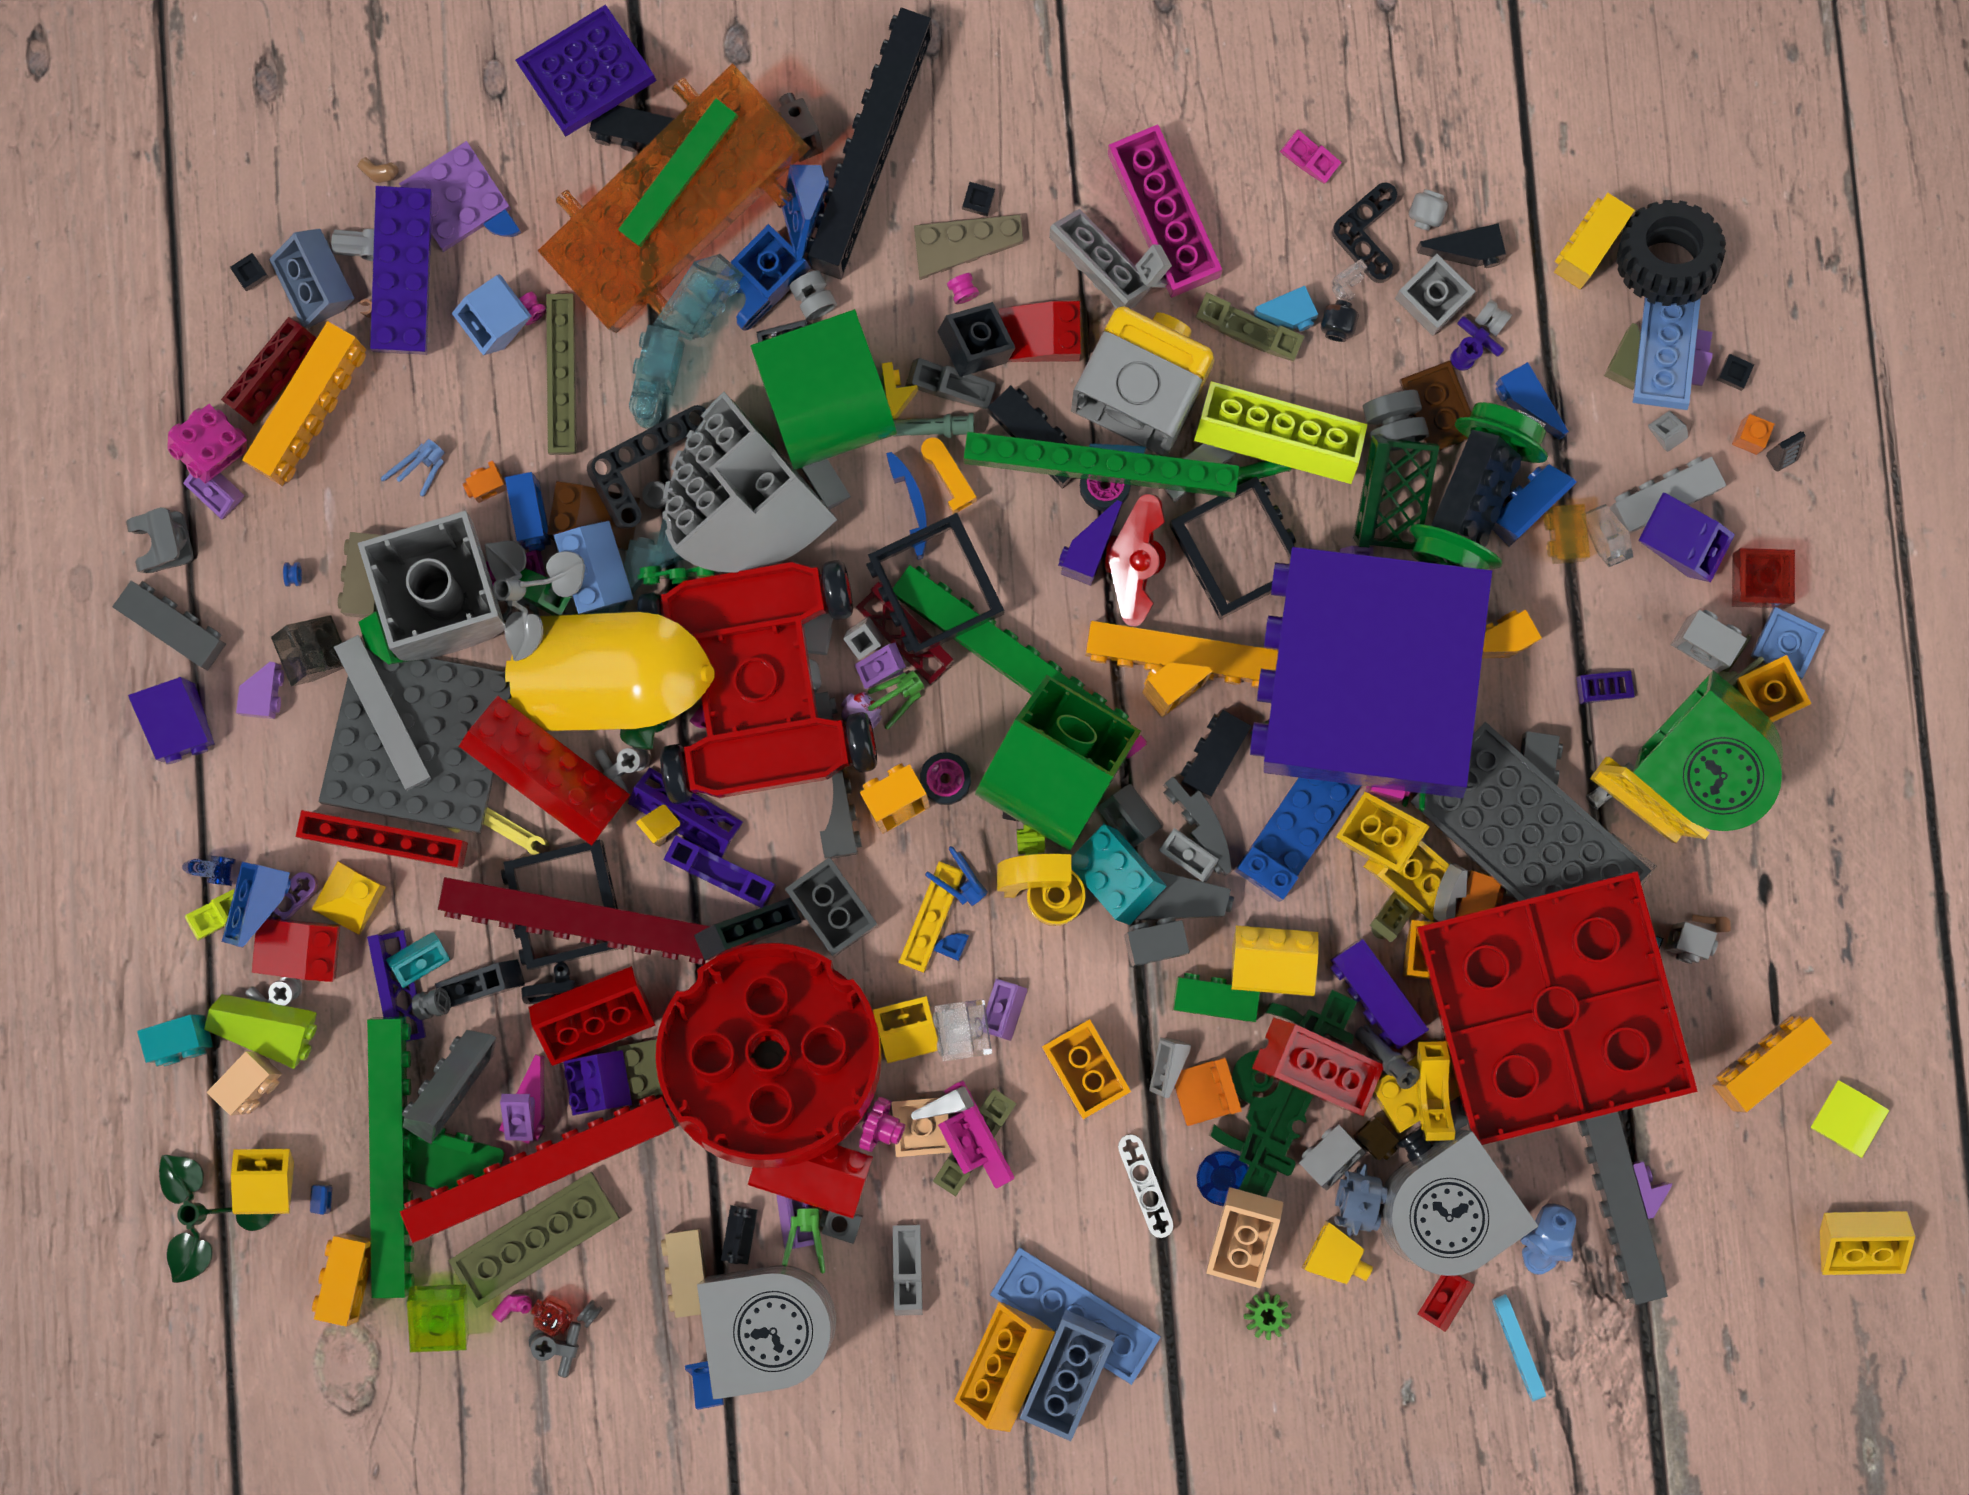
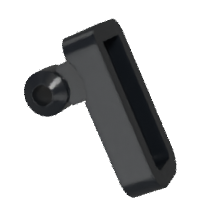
M564 962L555 965V982L522 987L523 1002L525 1004H536L577 988L576 981L570 980L568 965Z

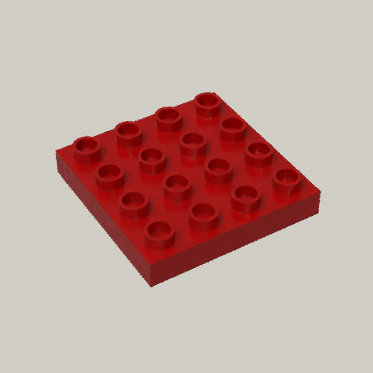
M1638 871L1416 927L1469 1130L1474 1133L1481 1145L1698 1092Z

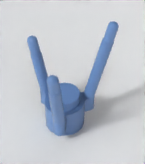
M428 439L381 477V481L387 480L414 458L416 459L397 477L398 482H401L421 462L427 467L433 464L420 492V496L423 497L438 469L444 463L441 457L445 452L432 440Z

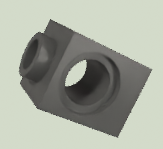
M824 1210L819 1226L824 1227L822 1234L854 1244L863 1216L855 1213L852 1219ZM837 1216L844 1217L848 1223L847 1229L842 1232L836 1231L832 1226V1221Z

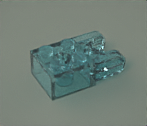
M648 325L646 332L641 333L639 348H642L640 358H635L633 365V374L636 375L629 409L637 424L642 428L649 429L660 423L667 394L673 396L685 347L679 331Z

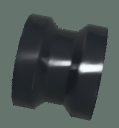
M1420 1127L1407 1134L1398 1142L1400 1148H1405L1407 1151V1157L1410 1161L1417 1159L1433 1147L1430 1141L1424 1139L1423 1131Z

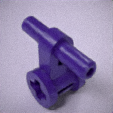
M1462 316L1457 322V325L1472 337L1464 338L1451 353L1450 360L1456 369L1461 371L1470 369L1474 362L1482 355L1483 346L1497 357L1504 351L1501 345L1489 337L1490 333L1483 327L1478 328L1465 316Z

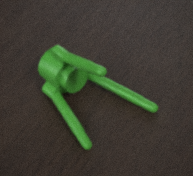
M914 671L909 672L907 675L904 672L898 677L868 690L869 694H873L897 684L895 690L868 707L869 711L881 706L900 693L904 698L910 696L885 725L886 730L890 729L912 703L921 697L919 692L925 687Z
M797 1209V1216L791 1217V1228L782 1265L785 1267L788 1264L797 1227H800V1232H813L819 1268L823 1274L825 1273V1264L819 1230V1209Z

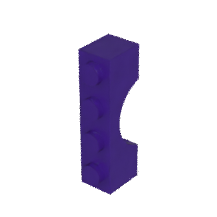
M675 835L663 859L760 908L767 906L777 886Z

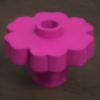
M879 1096L874 1103L872 1111L867 1113L862 1124L863 1134L860 1139L859 1148L872 1152L878 1141L888 1145L891 1143L898 1145L903 1135L905 1124L901 1123L899 1118L889 1115L891 1100Z

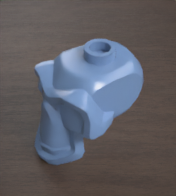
M1548 1203L1543 1206L1535 1220L1538 1227L1520 1240L1523 1245L1527 1246L1522 1250L1525 1267L1533 1274H1544L1553 1269L1558 1261L1569 1262L1573 1257L1571 1243L1576 1226V1217L1570 1209L1563 1205Z

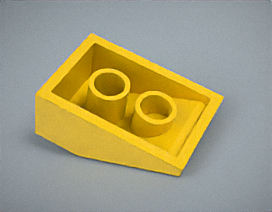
M1364 792L1336 838L1347 848L1366 859L1400 873L1429 826L1379 798Z
M1420 841L1400 873L1370 860L1365 863L1363 867L1427 919L1433 921L1437 891L1449 864L1423 841Z

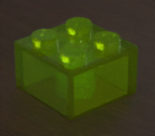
M466 1284L410 1286L407 1298L410 1352L467 1350L469 1321Z

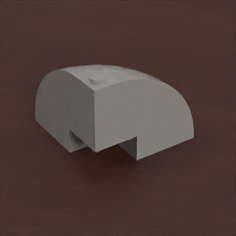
M725 392L701 415L704 420L695 432L690 430L687 434L684 450H678L671 465V469L674 471L671 481L666 482L663 500L666 501V511H663V519L667 523V530L665 532L672 548L688 562L717 572L734 573L779 563L807 547L837 521V518L796 470H793L792 465Z

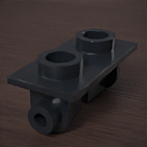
M730 1205L721 1256L722 1261L748 1265L758 1209Z

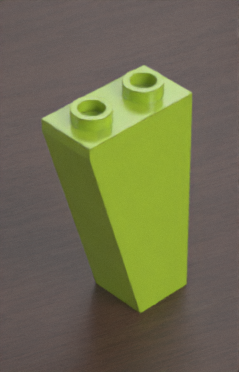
M221 994L209 1008L204 1030L295 1069L301 1060L305 1061L311 1052L312 1046L309 1045V1041L312 1040L317 1030V1025L314 1024L317 1013L305 1009Z

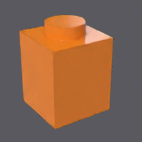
M1748 414L1741 420L1732 445L1757 455L1765 449L1775 424Z

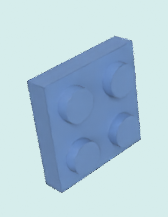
M1774 607L1750 657L1757 660L1762 656L1764 658L1763 663L1768 664L1787 655L1799 680H1801L1825 630Z

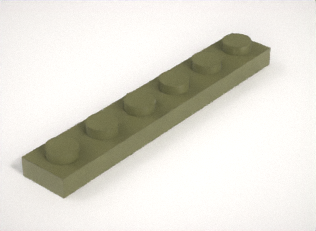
M546 294L548 454H576L574 294Z

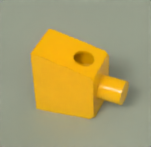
M1325 1221L1302 1266L1308 1272L1344 1284L1349 1282L1352 1275L1367 1281L1373 1270V1266L1360 1260L1365 1249L1327 1221Z

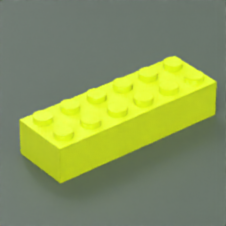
M1211 381L1194 441L1352 484L1360 461L1368 424Z

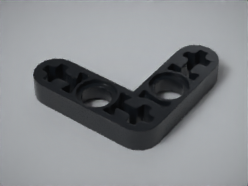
M1387 182L1381 183L1337 219L1332 229V235L1337 243L1364 273L1376 283H1384L1390 278L1393 264L1364 230L1390 209L1397 199L1395 186ZM1380 191L1383 193L1388 191L1390 193V201L1383 199L1376 207L1374 202L1380 197ZM1360 207H1368L1372 211V217L1367 220L1361 219L1357 214V210ZM1340 225L1343 227L1348 225L1350 227L1349 234L1353 239L1356 235L1359 236L1351 246L1348 244L1351 238L1346 233L1339 234ZM1360 243L1366 244L1370 248L1369 255L1359 256L1355 252L1356 245ZM1374 254L1377 256L1374 262L1379 267H1381L1382 265L1386 266V269L1384 271L1386 275H1383L1382 273H1379L1377 275L1374 272L1376 266L1372 261L1369 265L1366 264V262L1370 261Z

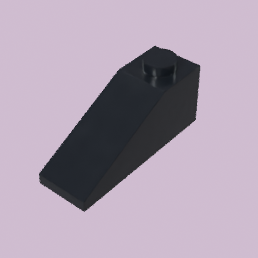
M1499 223L1420 241L1416 248L1418 254L1430 257L1438 254L1443 260L1474 267L1484 265V268L1500 265V261L1506 255Z
M515 959L498 962L435 983L436 989L443 988L446 990L450 997L452 1008L525 986L519 960Z

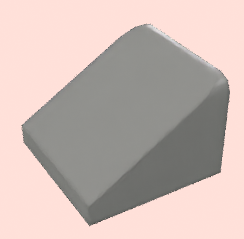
M1670 410L1648 425L1650 431L1667 452L1688 438L1687 426Z

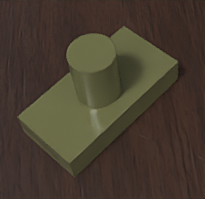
M1393 892L1370 924L1373 935L1379 939L1386 938L1392 943L1415 908Z

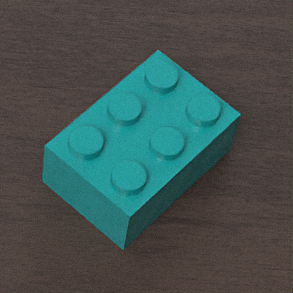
M1103 824L1071 857V869L1079 876L1081 881L1115 920L1128 925L1167 887L1117 829Z

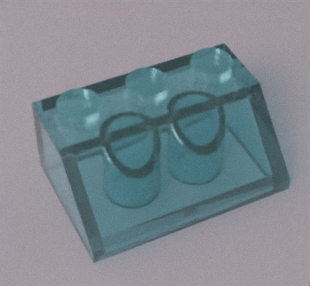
M721 254L694 261L654 322V325L688 340L699 337L704 338L712 330L713 326L711 323L715 317L720 316L726 309L725 302L727 299L733 296L740 288L739 281L744 274Z

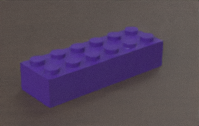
M376 186L370 340L372 352L427 355L433 197L431 189Z

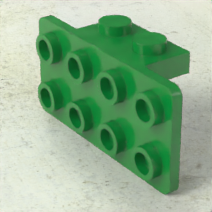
M443 1127L433 1143L430 1144L408 1130V1134L412 1135V1150L408 1151V1162H412L413 1165L412 1179H408V1181L436 1189L448 1186L450 1190L458 1186L457 1180L471 1174L478 1178L484 1175L483 1169L496 1163L502 1165L505 1155L504 1150L473 1141L472 1135L462 1132H456V1135L445 1133L446 1128Z

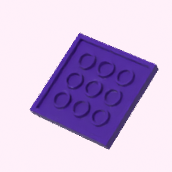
M606 4L515 60L565 137L657 81Z

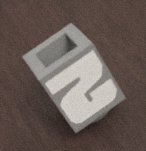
M868 616L847 630L843 639L858 660H861L882 645L884 636Z

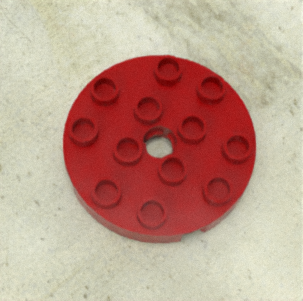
M761 943L744 946L717 956L697 969V981L686 991H676L662 1017L656 1041L655 1059L660 1088L671 1112L682 1129L697 1144L713 1155L731 1163L755 1168H779L803 1163L818 1157L841 1142L857 1126L868 1110L875 1095L881 1071L882 1051L874 1013L862 989L854 979L848 980L834 969L832 960L817 952L781 943ZM772 1040L779 1043L787 1053L777 1067L764 1069L758 1066L754 1058L751 1057L759 1044Z

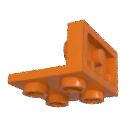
M1220 1058L1181 1070L1174 1087L1187 1126L1242 1111L1226 1058Z

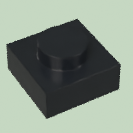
M969 182L962 210L988 217L995 189Z
M253 253L230 266L246 292L269 278Z
M1729 354L1717 380L1742 391L1755 364Z

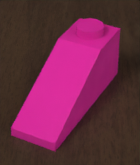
M535 1054L516 1094H530V1097L535 1099L533 1141H539L545 1129V1126L542 1125L545 1119L544 1056ZM503 1122L499 1128L502 1132H504ZM523 1141L527 1144L533 1143V1141Z

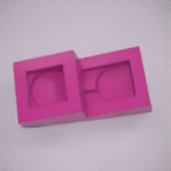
M1296 130L1279 151L1291 162L1323 184L1328 181L1342 163L1322 145L1318 147L1300 130Z

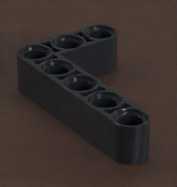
M700 405L691 406L599 454L588 462V476L617 527L620 529L634 527L640 522L642 515L620 472L682 440L690 430L695 432L698 426L690 422L689 415L691 412L697 413L701 424L704 420L701 415L706 408ZM667 424H672L676 427L677 435L675 438L668 436L666 433ZM644 436H648L653 440L654 447L652 450H648L643 446L642 440ZM621 448L629 451V462H623L619 458ZM597 461H602L606 464L607 472L605 475H601L596 471L595 464ZM610 485L618 487L620 491L618 499L610 497L608 493ZM623 509H627L632 513L633 520L631 523H626L622 520L621 512Z

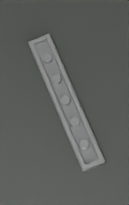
M357 635L335 646L334 649L405 790L408 791L430 780L431 777L361 637Z

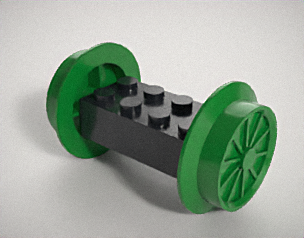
M1479 402L1474 405L1470 417H1461L1455 422L1457 430L1467 437L1468 440L1431 526L1414 524L1410 527V533L1417 539L1411 555L1418 562L1485 570L1501 568L1502 560L1485 547L1489 542L1492 528L1499 519L1504 500L1510 493L1512 481L1520 469L1521 461L1543 463L1548 458L1547 452L1541 447L1546 430L1538 422L1510 408L1493 403Z

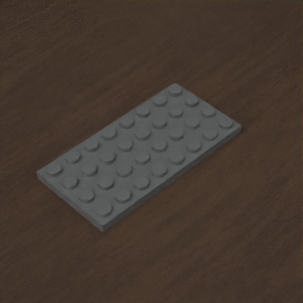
M1486 722L1473 734L1468 782L1464 797L1456 798L1426 794L1425 810L1420 811L1518 901L1638 871L1640 882H1642L1652 871ZM1419 793L1410 802L1418 810Z

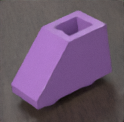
M269 662L239 686L237 714L246 717L275 719V715L279 713L281 707V698L278 697L279 686H282L284 682V670H281V665Z

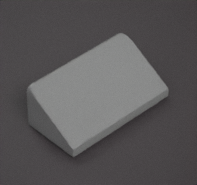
M828 459L801 468L819 498L829 510L851 497Z
M1175 828L1159 849L1161 853L1202 882L1208 881L1219 860Z

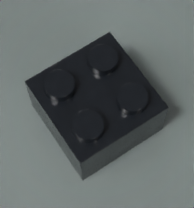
M993 302L946 315L937 331L959 377L1006 364L1016 348Z

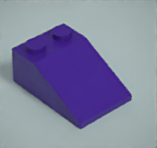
M1117 500L1075 537L1070 547L1064 546L1058 566L1062 567L1061 575L1089 586L1092 585L1122 506L1121 501Z

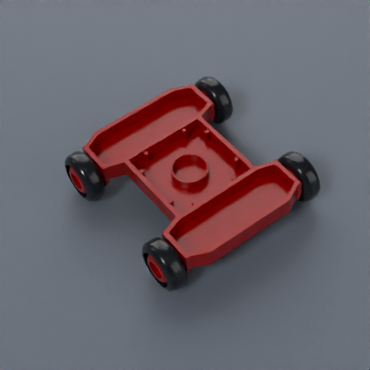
M842 561L826 562L822 566V574L818 567L810 568L789 562L686 580L666 594L660 595L656 592L642 594L639 597L637 603L638 612L659 614L681 625L696 638L714 669V680L701 696L707 737L691 746L683 747L680 744L665 746L661 750V774L665 792L671 803H686L691 800L693 793L698 792L717 798H725L830 779L845 767L852 766V763L858 772H868L876 768V743L868 714L864 712L850 714L846 719L845 726L842 720L834 721L818 718L804 624L822 614H827L828 611L835 620L846 619L852 615L853 600L847 569Z

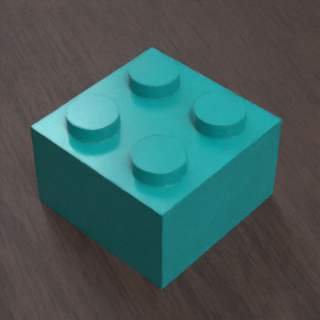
M190 1014L138 1030L137 1033L145 1062L155 1063L156 1067L162 1065L169 1066L179 1063V1057L195 1058L207 1054L206 1049L214 1046L210 1032L204 1030L206 1023L205 1015Z

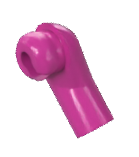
M509 1294L491 1315L502 1323L510 1312H522V1314L530 1312L532 1300L524 1294Z

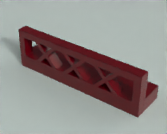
M288 317L221 400L253 425L296 373L317 338L302 325Z
M877 582L870 589L871 593L856 606V609L865 618L869 616L884 638L890 644L896 643L900 654L932 685L954 663V659L940 645L928 650L930 654L922 653L918 656L908 654L904 650V643L901 637L905 636L902 627L901 635H890L885 630L886 620H892L891 616H886V609L889 612L894 610L889 601L884 603L878 591V588L882 585ZM876 597L883 605V615H870L864 607ZM902 607L918 642L922 643L932 638ZM875 619H882V626ZM895 639H901V646ZM913 658H920V665ZM923 658H935L942 666L930 676L923 669Z

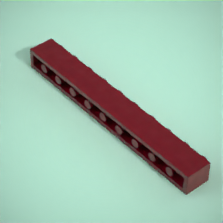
M444 877L438 910L445 911L444 917L461 920V915L472 916L471 922L488 925L489 920L499 921L498 927L515 930L516 925L526 926V932L542 935L543 930L553 931V937L569 940L570 935L580 936V942L596 945L597 940L607 941V947L624 950V945L634 946V952L651 955V951L656 950L661 951L664 958L678 960L679 955L690 957L689 962L701 965L706 963L694 935L710 926Z

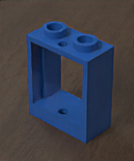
M532 472L505 477L517 542L525 550L529 549V552L545 550V546L552 544L547 534L548 523L539 480Z

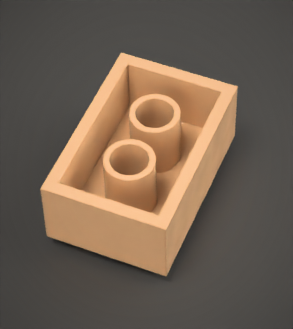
M1229 1187L1211 1249L1206 1274L1261 1288L1280 1224L1283 1202Z

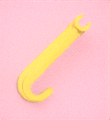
M487 807L483 824L527 849L530 854H540L535 849V845L538 842L549 846L545 838L532 834ZM448 828L455 833L460 832L458 829Z

